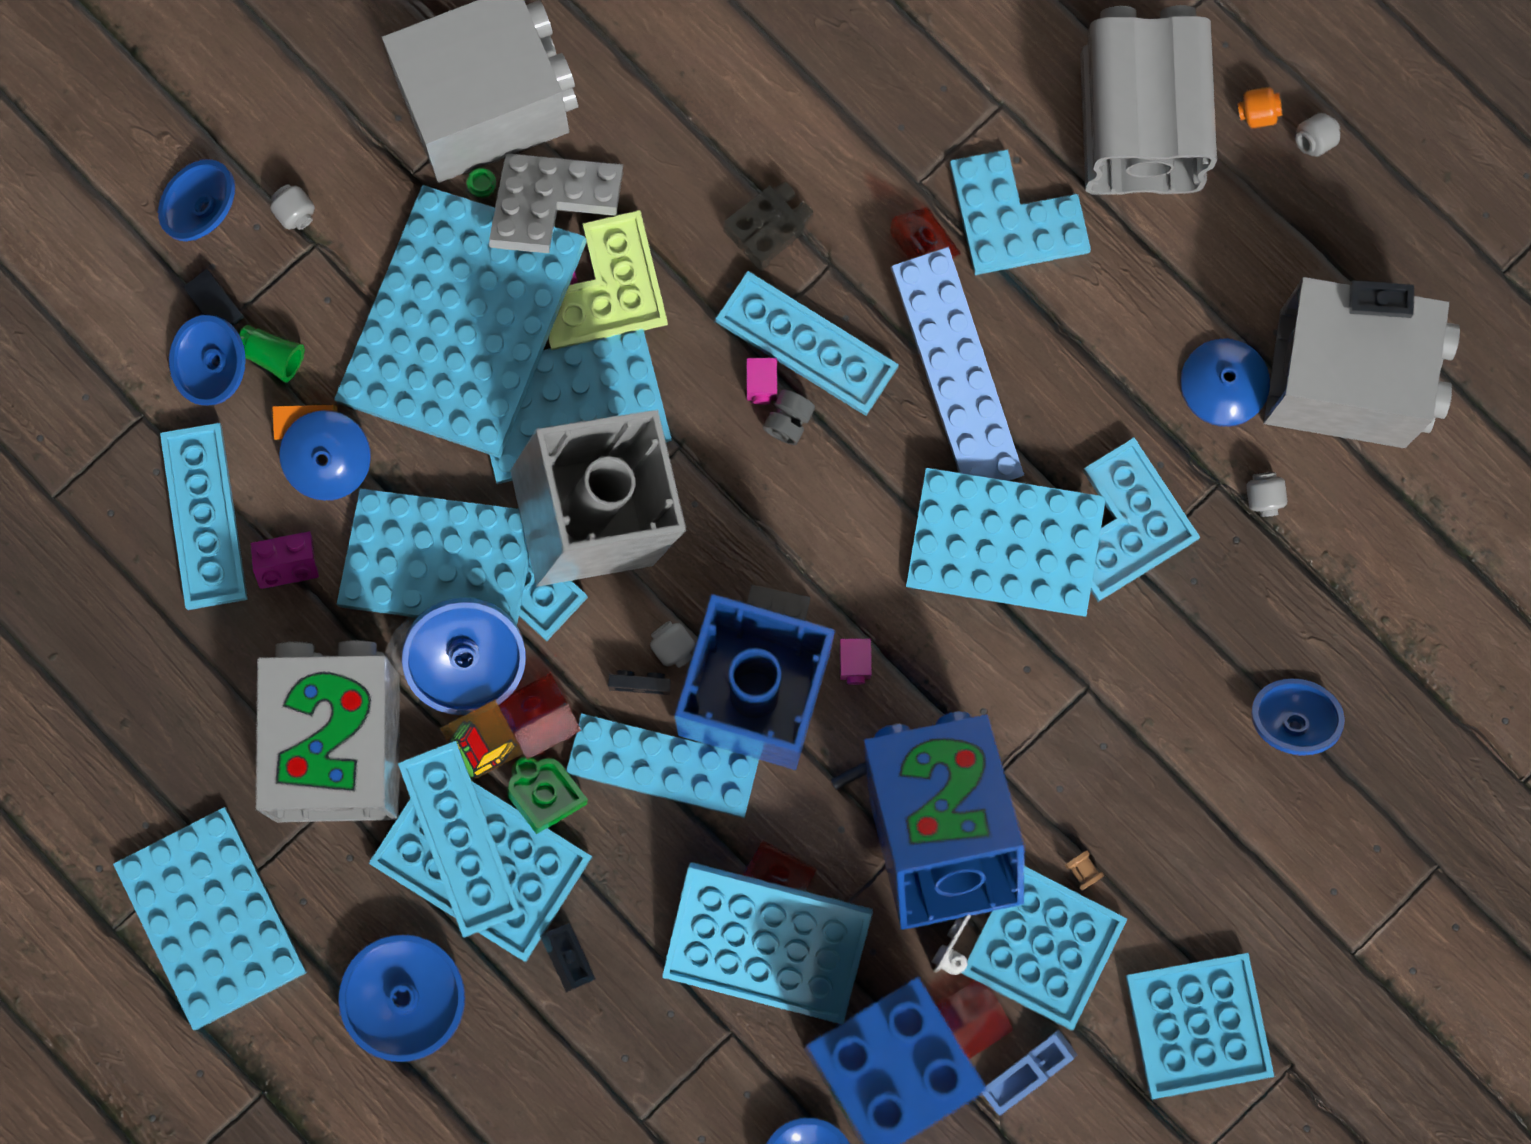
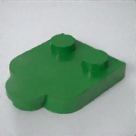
M523 757L513 764L511 770L512 778L509 781L507 794L536 835L587 805V797L557 760L546 758L537 761L532 757Z

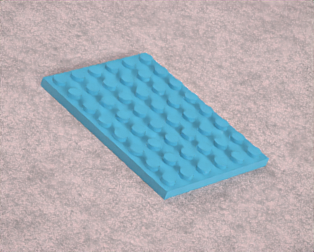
M422 185L334 400L338 404L501 458L573 277L572 275L587 242L585 236L554 227L549 253L489 248V238L495 212L494 207Z

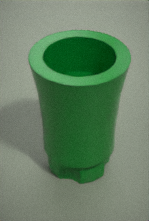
M250 325L242 328L239 335L244 345L245 358L270 371L283 382L290 381L302 363L305 353L304 345L277 337L260 328L255 329Z

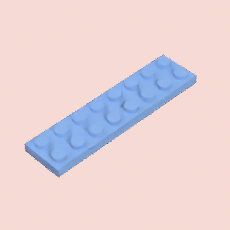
M949 247L891 266L958 472L1006 481L1024 476Z

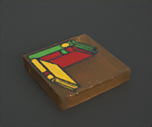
M495 699L440 727L448 744L454 741L457 742L471 781L523 754Z

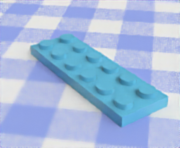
M747 271L716 318V323L770 357L777 358L778 362L867 416L899 364Z
M215 423L160 433L185 608L192 610L248 600L222 425Z
M581 714L567 773L745 818L759 759L718 747Z
M451 742L398 763L462 936L465 938L522 915L457 742Z

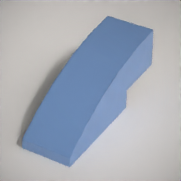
M1058 1029L985 1086L987 1091L982 1094L1000 1116L1075 1059L1078 1054Z

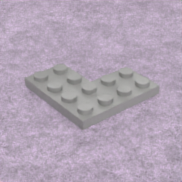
M506 153L490 232L489 248L549 253L557 210L616 216L623 165Z

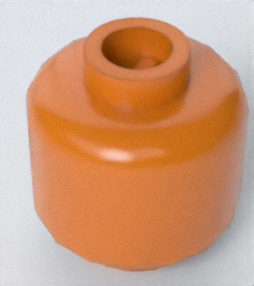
M1270 87L1248 90L1244 93V102L1238 103L1240 120L1246 119L1250 128L1275 125L1278 117L1282 116L1279 93H1274Z

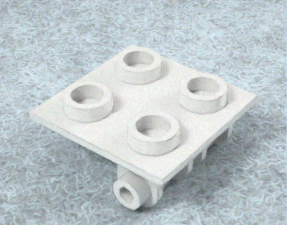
M967 915L963 920L961 918L955 920L947 934L952 938L948 946L942 945L932 960V963L936 964L933 972L936 973L941 968L952 975H957L966 969V958L952 948L971 915Z

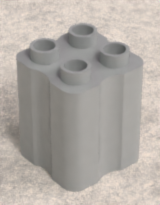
M1186 5L1170 6L1161 10L1160 19L1137 18L1136 10L1128 6H1114L1102 10L1100 19L1090 24L1088 44L1083 46L1080 55L1086 192L1098 195L1137 192L1186 194L1202 190L1207 182V171L1213 169L1217 162L1210 19L1196 16V9Z

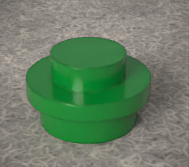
M476 169L467 178L468 190L475 197H488L496 189V178L488 169Z

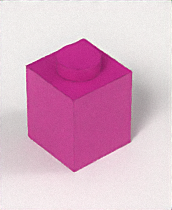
M747 358V401H753L757 405L770 404L771 400L777 399V358Z
M840 639V680H847V684L850 685L865 684V679H871L872 676L871 639Z

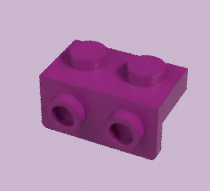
M310 531L251 543L253 572L260 589L319 577L315 562L313 538Z

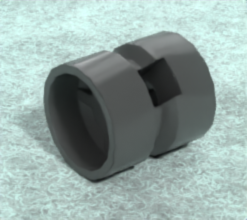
M781 390L774 403L776 411L769 413L763 425V430L784 443L797 445L804 432L802 424L809 422L816 407L801 395L788 390Z

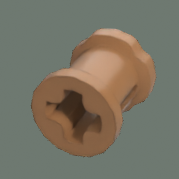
M1088 850L1065 864V867L1071 869L1080 882L1079 888L1081 891L1104 877V874L1098 872L1089 859L1090 853Z

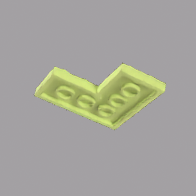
M635 211L583 223L595 280L569 285L548 337L551 350L641 329L648 330L668 325L641 212Z

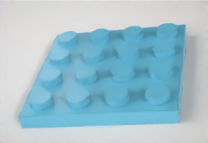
M1024 866V904L991 911L967 959V967L961 974L1073 1031L1122 932L1127 918Z
M1249 953L1126 975L1150 1099L1274 1077Z

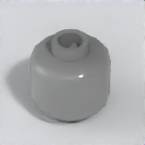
M1317 113L1300 123L1296 131V144L1298 148L1310 156L1317 157L1337 146L1340 140V126L1338 122L1325 113Z
M285 185L272 195L270 209L285 229L298 228L302 230L312 222L313 218L311 216L314 213L315 206L301 187Z
M1276 472L1252 475L1253 480L1246 484L1249 508L1252 511H1260V517L1279 515L1278 509L1285 507L1288 502L1285 480L1282 477H1278Z
M668 621L651 634L653 639L650 642V647L664 666L676 664L679 668L693 658L690 652L695 647V641L681 623L672 624L671 621Z

